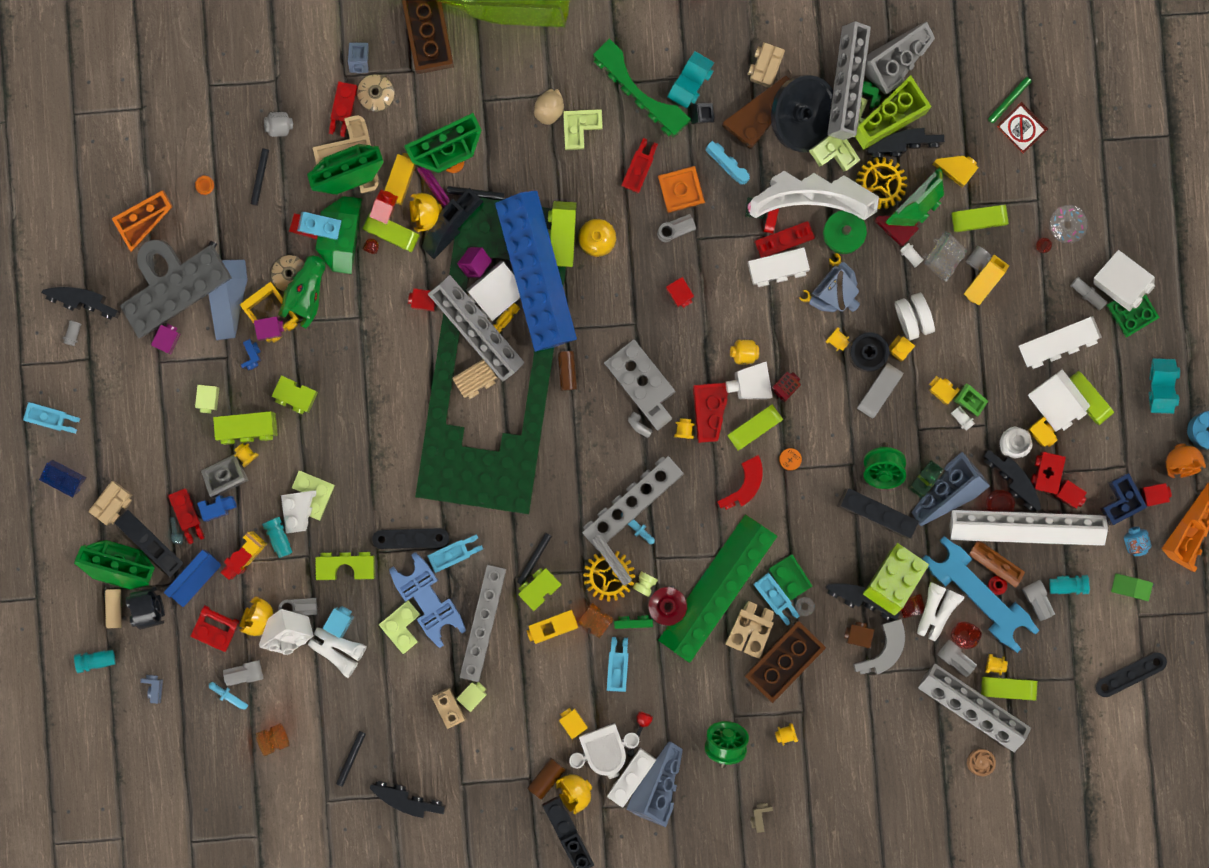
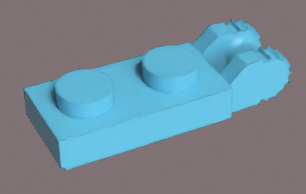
M711 141L705 151L736 182L745 185L750 179V174L747 173V170L739 168L737 161L731 156L728 157L724 153V148L719 143L715 144Z
M28 402L23 421L76 434L77 429L63 426L64 419L79 422L80 418L68 415L66 412Z
M477 534L427 555L434 572L437 573L483 550L482 545L470 551L466 549L465 544L476 541L478 539Z
M769 573L753 584L776 615L778 614L787 626L790 624L789 619L782 613L785 608L788 607L796 619L800 617L791 605L792 602Z
M612 637L611 652H609L607 691L626 692L629 654L627 653L628 638L623 640V653L615 652L617 639Z

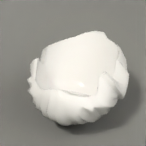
M1015 426L1004 431L1000 439L1002 454L1014 459L1026 456L1032 449L1029 431Z

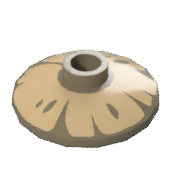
M380 74L368 75L361 80L357 89V97L360 104L365 109L373 112L383 111L388 108L395 96L394 86L391 81ZM378 89L379 93L377 95H373L372 90Z
M287 255L280 257L271 269L272 282L277 289L284 292L288 284L293 281V277L302 269L305 262L297 256ZM287 270L292 271L293 274L291 277L286 276Z

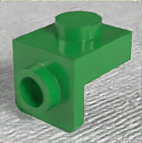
M864 81L862 95L872 98L869 109L873 110L875 105H879L881 95L878 94V88L872 87L871 83Z

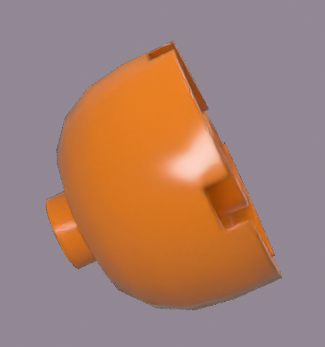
M1184 443L1176 445L1175 449L1166 458V468L1171 478H1175L1177 474H1181V478L1192 476L1201 472L1202 466L1206 467L1200 450L1193 446H1186Z

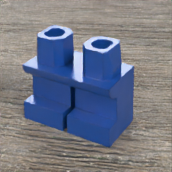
M219 495L215 500L216 503L211 505L205 500L198 502L203 521L208 522L229 515L228 510L237 508L234 496L223 498V496Z

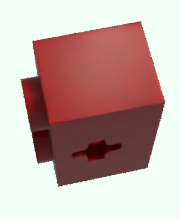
M1041 452L1040 455L1036 456L1035 466H1037L1036 474H1033L1031 478V483L1036 491L1054 495L1058 494L1066 457L1047 452ZM1048 469L1049 472H1051V476H1047L1046 478V474L1043 473V470Z

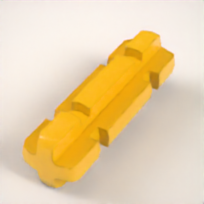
M513 303L497 319V323L493 324V326L499 333L511 321L513 315L520 310V307Z

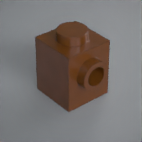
M856 621L855 625L850 624V627H846L844 638L847 639L846 643L870 648L874 629L866 628V623Z

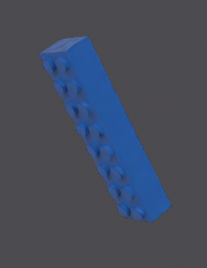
M521 192L496 202V209L534 351L550 349L577 340L538 192Z

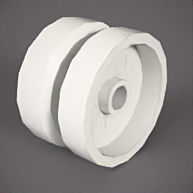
M921 292L911 295L910 303L905 298L895 301V308L901 327L909 341L919 337V329L925 335L935 332L931 311Z

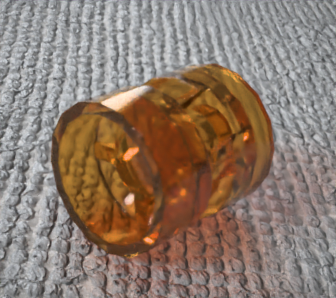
M592 603L578 623L586 629L591 628V633L600 638L614 619L607 613L602 614L601 609Z
M281 723L270 727V731L265 729L255 733L258 746L264 756L274 753L276 748L281 750L290 746L288 736Z

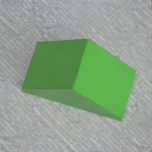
M967 383L961 387L953 400L977 417L988 403L987 399Z
M1115 573L1111 592L1149 601L1153 583Z

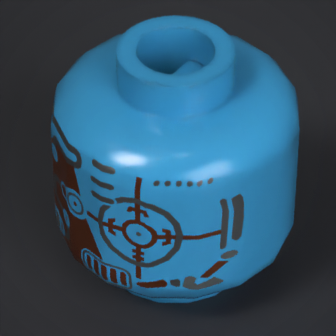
M1138 526L1130 528L1129 532L1124 535L1128 553L1134 556L1147 554L1151 548V541L1147 530L1140 529Z

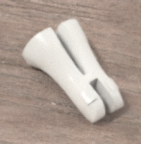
M930 582L927 602L918 625L917 634L925 636L931 624L933 626L928 639L936 641L949 616L963 601L964 596L947 589L940 609L935 616L946 588Z
M317 627L314 635L324 640V643L311 638L308 645L314 651L330 660L345 677L349 678L357 667L358 662L339 653L333 647L359 661L367 646L338 638L328 631Z

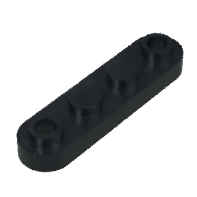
M442 528L379 530L374 533L372 542L378 549L436 548L447 545L449 534ZM438 534L443 536V540L440 542L436 540ZM380 536L385 537L384 543L378 541Z
M1151 653L1100 678L1095 684V691L1101 697H1110L1164 670L1167 665V659L1162 653ZM1155 658L1159 660L1158 665L1153 664ZM1103 684H1106L1108 687L1106 691L1101 689Z

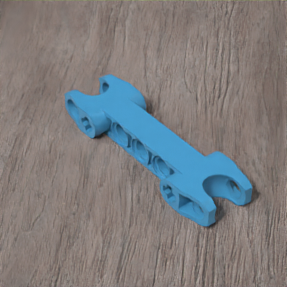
M943 536L939 541L947 549L948 555L946 560L942 563H936L927 555H924L921 559L929 564L928 568L931 574L943 586L946 587L953 581L994 622L988 629L999 642L1018 653L1021 648L1013 639L1014 630L1019 626H1024L1033 634H1037L1039 629L1033 623L1029 614L1016 602L1008 608L967 567L972 558L960 546Z

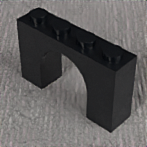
M849 488L844 490L837 507L852 514H857L874 521L906 539L912 538L919 523L918 520Z

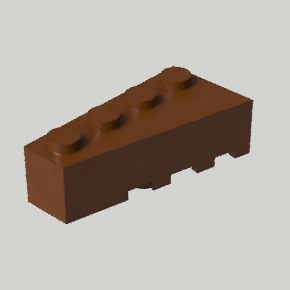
M784 76L722 122V127L748 148L752 149L772 125L771 109L773 100L780 87L790 78Z

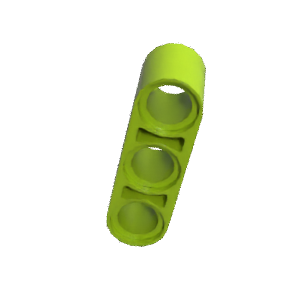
M1006 205L951 213L954 232L1009 224Z
M369 213L362 227L364 231L404 250L413 251L419 239V234L390 220L387 224L369 217Z
M1077 371L1069 378L1089 403L1090 407L1086 412L1097 425L1100 426L1114 414L1112 408L1080 371Z
M772 404L727 436L737 451H739L784 419Z
M982 677L981 695L984 697L1036 700L1038 681Z

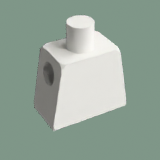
M767 362L735 372V380L726 381L727 393L738 391L739 399L767 400L773 398Z

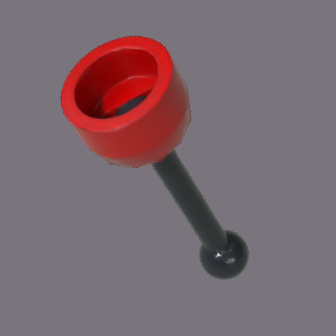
M641 711L637 715V723L640 725L637 731L638 737L643 727L649 726L653 719V716ZM631 748L627 751V755L629 757L634 756L635 748Z

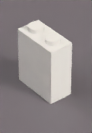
M1119 250L1094 277V285L1129 312L1133 307L1137 308L1143 301L1142 297L1145 293L1149 294L1155 287V277Z
M503 261L496 264L466 289L469 293L468 297L474 304L477 303L481 307L480 311L486 318L489 317L492 321L520 298L515 276Z
M1063 369L1028 394L1029 398L1055 432L1061 428L1064 431L1073 424L1071 422L1073 419L1077 418V420L1083 418L1087 414L1086 410L1090 407L1089 403Z

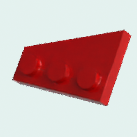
M726 383L694 385L693 395L698 443L716 442L719 439L723 414L728 400Z

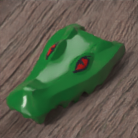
M314 255L305 258L306 262L302 269L297 272L293 277V281L288 284L278 315L283 318L287 316L289 311L304 317L300 326L305 329L311 324L317 314L321 279L326 267L325 261Z

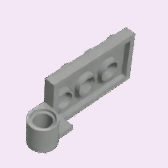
M632 340L604 362V364L658 431L672 420V417L661 403L673 395L675 390L637 342ZM633 361L636 363L634 371L626 370L628 362ZM639 377H647L648 383L645 386L638 385L637 380Z

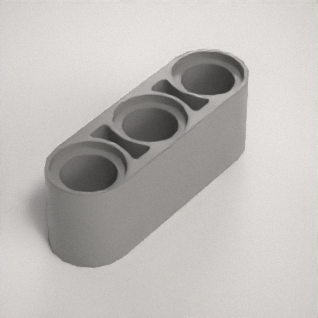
M887 363L857 409L873 419L904 373Z

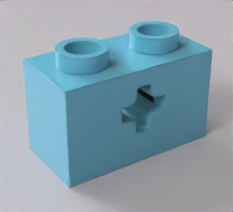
M301 212L297 231L337 240L341 220Z
M343 606L334 608L323 629L338 638L343 637L354 616L350 615L352 611Z

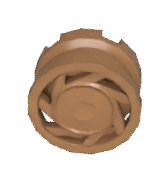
M974 750L967 758L968 769L977 776H987L995 769V757L987 750Z

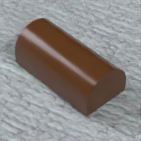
M574 351L559 352L561 391L577 390Z
M550 758L527 789L543 800L566 769L553 758Z

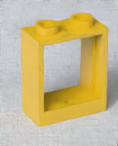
M272 282L266 284L240 304L253 323L254 320L258 319L250 309L270 294L274 293L282 304L283 297ZM292 311L288 312L291 319L284 324V331H291L298 326L297 322L300 319ZM282 337L267 339L266 341L275 343Z

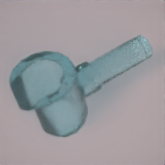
M175 517L170 518L172 525L171 540L174 544H183V534L177 533Z

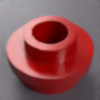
M994 576L989 580L988 588L995 595H1002L1007 590V582L999 576ZM996 582L1001 584L1000 589L995 586Z

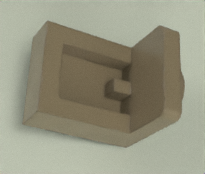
M768 803L756 804V808H753L754 817H750L752 829L756 828L757 833L765 832L762 812L773 811L772 805L768 806Z

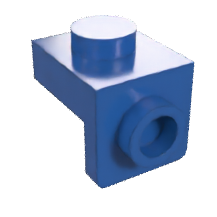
M249 339L243 342L251 360L241 364V367L252 370L258 367V363L262 360L258 354L261 350L257 342L253 343Z

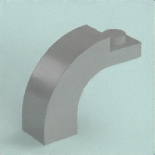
M901 619L881 624L885 636L883 650L872 659L854 663L855 672L860 671V674L869 673L871 668L874 667L875 673L880 674L896 663L905 643V631Z

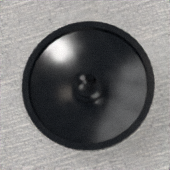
M798 75L786 81L775 95L771 109L772 128L777 139L786 148L798 152H809L810 149L828 136L833 89L825 80L812 75Z

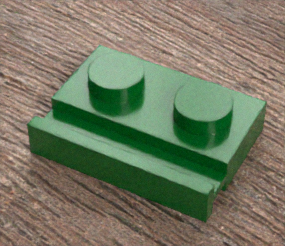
M793 554L769 568L774 579L790 601L813 587Z
M649 615L637 616V619L630 620L629 616H618V620H614L615 629L653 627V619H649Z

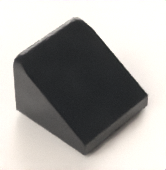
M713 103L690 105L691 124L715 122Z

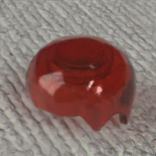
M995 490L988 495L986 499L987 511H1014L1015 500L1011 493L1005 490Z
M958 622L951 632L953 643L959 648L967 650L975 648L982 636L981 630L968 622Z

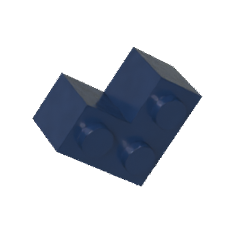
M1126 473L1108 482L1117 500L1100 509L1103 515L1106 516L1108 524L1115 525L1147 508L1130 474Z

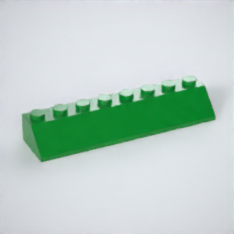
M745 514L687 597V610L683 619L677 624L667 626L658 641L690 663L778 536Z

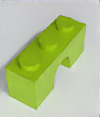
M345 552L335 557H332V553H320V557H316V580H337V570L343 564L350 565L353 568L354 579H375V556H370V552H359V556H351V552Z

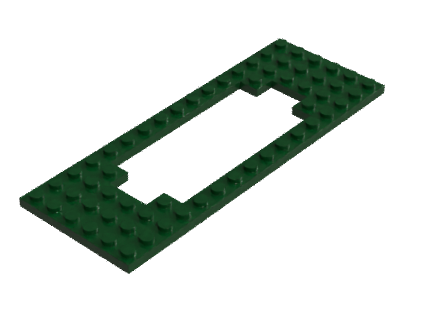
M481 198L484 202L458 228L460 233L454 239L449 275L465 293L468 277L457 263L468 248L482 247L490 259L510 261L495 205L499 200ZM542 207L547 229H551L552 222H548L549 210L552 211V208ZM488 266L487 269L484 271V273L482 274V276L489 271V266ZM558 266L560 278L562 281V285L564 287L566 267ZM443 313L415 497L529 514L554 347L534 351L522 435L502 433L500 452L464 447L462 444L465 427L446 425L460 331Z

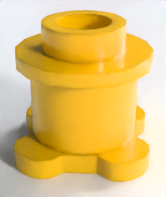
M838 327L826 340V343H831L837 348L836 351L839 349L843 351L850 343L848 341L849 336L846 337L841 333Z
M680 418V422H676L677 433L674 434V437L693 439L692 427L695 424L691 423V419Z
M242 443L234 450L236 452L234 457L240 459L244 468L259 456L250 449L249 443L246 445Z
M988 654L985 673L995 672L1001 676L1002 672L1006 673L1008 661H1005L1003 656L998 658L993 657V654Z
M790 723L787 727H777L778 731L775 732L778 743L781 742L784 746V743L798 742L793 723Z

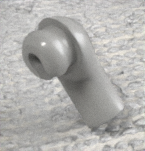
M632 412L628 422L636 432L649 438L652 429L639 422L641 415Z

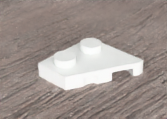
M316 491L281 495L286 533L306 531L308 517L312 511L310 505L312 498L316 496Z

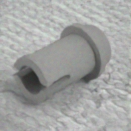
M69 321L66 335L63 337V343L75 346V343H78L76 339L82 324Z

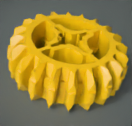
M885 157L882 158L881 163H879L878 158H875L874 165L869 160L867 162L869 168L865 165L861 167L865 173L859 171L857 175L862 177V179H856L855 182L861 184L862 187L870 192L880 191L885 195L886 198H879L877 209L881 208V204L884 205L885 209H888V202L895 206L894 199L898 202L902 200L898 194L905 195L906 192L901 188H907V184L902 183V181L907 180V177L900 176L904 173V169L896 170L900 164L897 163L894 167L891 166L893 163L892 159L886 164ZM877 169H886L892 174L883 176ZM872 172L874 184L867 188L866 178ZM877 179H880V181L887 180L884 184L885 188L883 186L875 187L879 182ZM896 179V191L891 195L889 183Z
M616 551L615 556L629 574V571L634 570V567H627L631 561L624 562L623 560L626 555L623 554L621 558H618L619 551ZM594 554L596 561L594 562L592 559H589L588 562L592 566H585V569L590 570V572L583 574L584 577H589L590 579L584 581V583H591L592 585L587 590L591 591L594 588L596 590L593 593L594 597L597 593L601 594L599 600H603L604 595H607L608 602H610V596L614 595V600L617 601L618 597L616 594L620 593L621 597H625L622 591L625 589L627 592H630V589L626 587L627 585H622L615 591L607 592L611 582L617 581L621 583V581L614 578L605 585L606 576L599 572H608L611 567L609 566L606 570L595 568L605 558L603 555L599 558L597 554ZM593 573L602 576L604 580L602 589L598 588L595 584ZM634 574L629 575L631 578H635ZM631 581L628 584L633 586L634 582Z

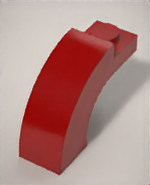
M759 455L741 463L744 471V482L738 491L717 501L720 509L724 507L727 510L735 506V501L737 500L742 507L756 495L763 476Z

